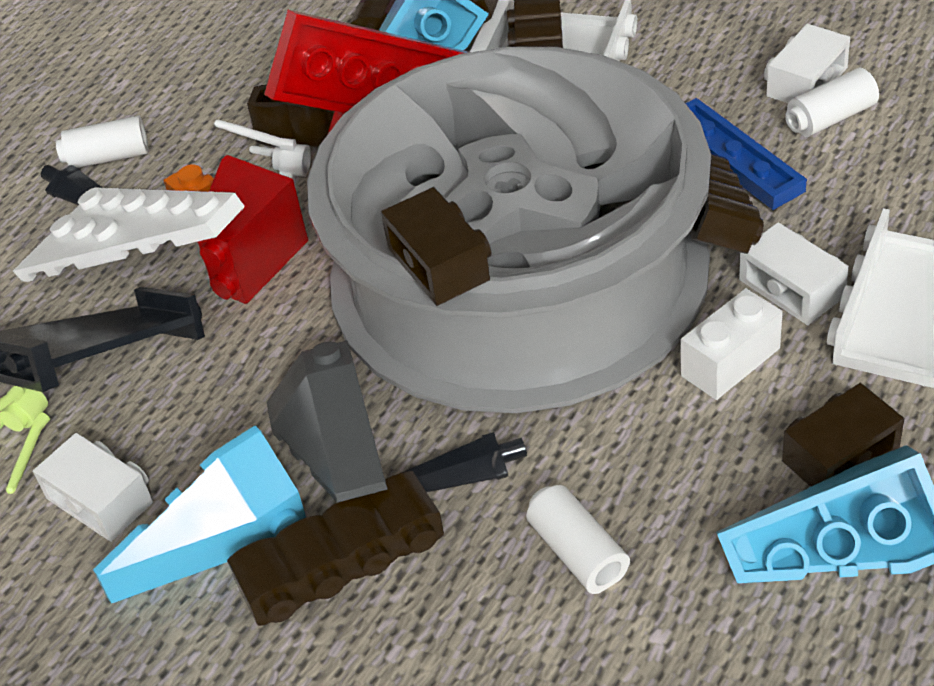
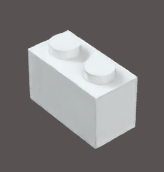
M806 24L795 37L792 36L788 40L785 48L767 63L764 72V79L767 80V96L788 103L791 99L840 77L848 68L850 36Z
M778 222L762 233L759 242L756 245H751L748 254L740 253L739 280L806 325H809L841 301L844 288L847 285L849 266L841 262L837 257L812 244L802 235L793 232Z
M745 288L681 338V376L715 400L719 399L780 349L783 311Z
M77 433L73 434L33 470L47 500L110 542L153 503L146 486L149 479L138 465L131 461H128L126 464L115 458L110 449L102 442L95 441L91 443Z

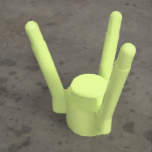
M13 386L6 395L0 398V429L4 425L18 432L24 428L31 427L6 487L8 494H13L16 491L40 432L50 421V417L44 413V410L48 407V401L44 394L18 386Z

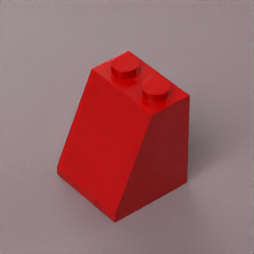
M226 155L221 159L209 192L235 193L245 207L217 237L198 241L200 255L204 260L212 290L223 299L228 300L232 298L247 304L309 240L294 180Z

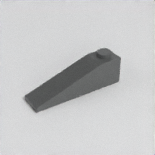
M348 341L338 343L323 342L313 347V349L302 351L267 401L273 435L279 441L284 440L289 445L291 454L297 460L302 459L310 467L312 476L337 503L387 490Z

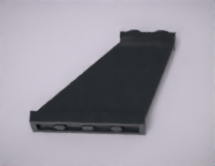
M139 287L134 289L138 304L136 307L1 330L0 382L45 392L59 386L55 367L158 334L199 340L205 337L201 321V308L197 303L195 294Z

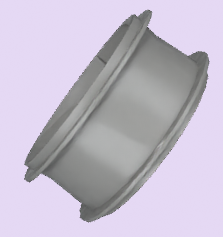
M503 47L463 53L417 67L376 88L343 114L318 147L307 179L309 218L324 251L334 260L330 273L332 311L345 341H348L349 348L376 376L416 398L464 411L523 413L570 406L620 388L661 362L691 329L707 295L710 252L707 243L693 240L689 236V232L692 230L709 192L711 153L701 122L675 91L645 71L604 55L560 47ZM432 187H435L448 202L454 201L459 206L465 221L473 230L480 229L484 233L492 252L491 257L487 258L490 281L438 306L433 303L388 249L381 216L382 210ZM632 200L599 218L600 205Z

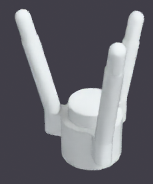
M222 120L214 122L217 128L276 146L275 148L251 146L249 151L272 157L273 169L279 170V174L292 178L294 181L295 176H307L311 166V149L309 145L296 144L295 139L279 138Z

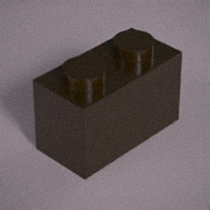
M435 187L381 211L388 249L436 306L490 281L487 258L491 257L492 252L486 236L480 229L473 230L465 221L459 206L454 201L448 202Z
M860 382L844 393H836L827 400L824 406L807 417L795 419L784 431L782 462L812 487L853 466L900 448L905 418Z

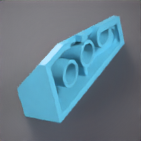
M395 0L379 31L465 50L489 14L470 0Z
M256 425L212 452L200 464L204 472L184 492L176 488L164 499L169 507L150 525H138L93 569L111 604L224 564L232 554L244 546L261 539L275 537L287 526L307 518L297 488Z
M905 445L853 466L716 533L737 583L802 580L807 573L838 571L839 577H857L858 570L889 568L890 574H908L934 564V485L921 454Z

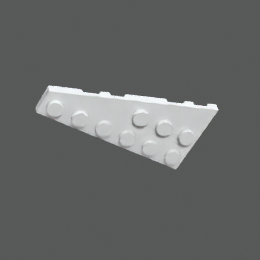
M95 187L86 191L79 198V205L69 215L59 218L50 227L51 233L13 272L21 281L29 282L33 281L37 276L36 274L40 271H44L50 277L59 275L65 267L74 264L80 270L126 259L129 255L127 250L138 248L142 254L155 252L160 244L169 240L177 247L215 238L245 206L235 193Z

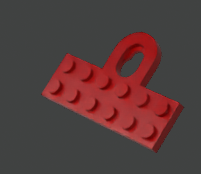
M288 9L264 95L273 100L334 111L328 131L329 134L343 114L376 88L417 67L469 52Z

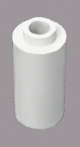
M857 68L791 99L787 104L786 122L793 132H799L804 137H809L874 106L879 99L877 83L866 69Z
M140 116L64 130L61 132V139L56 140V149L60 162H67L68 166L74 165L77 168L149 154L147 135Z
M565 486L544 487L532 496L526 514L527 521L589 593L598 594L621 580L628 570L630 564L629 556Z

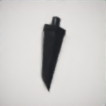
M46 165L41 170V178L49 182L45 189L46 193L54 198L58 197L76 205H79L78 200L86 191L95 187L103 188L74 165H70L61 171L51 165Z
M492 432L403 472L413 471L425 491L431 492L509 477L505 463L526 457L527 451L522 437L498 445L495 434Z

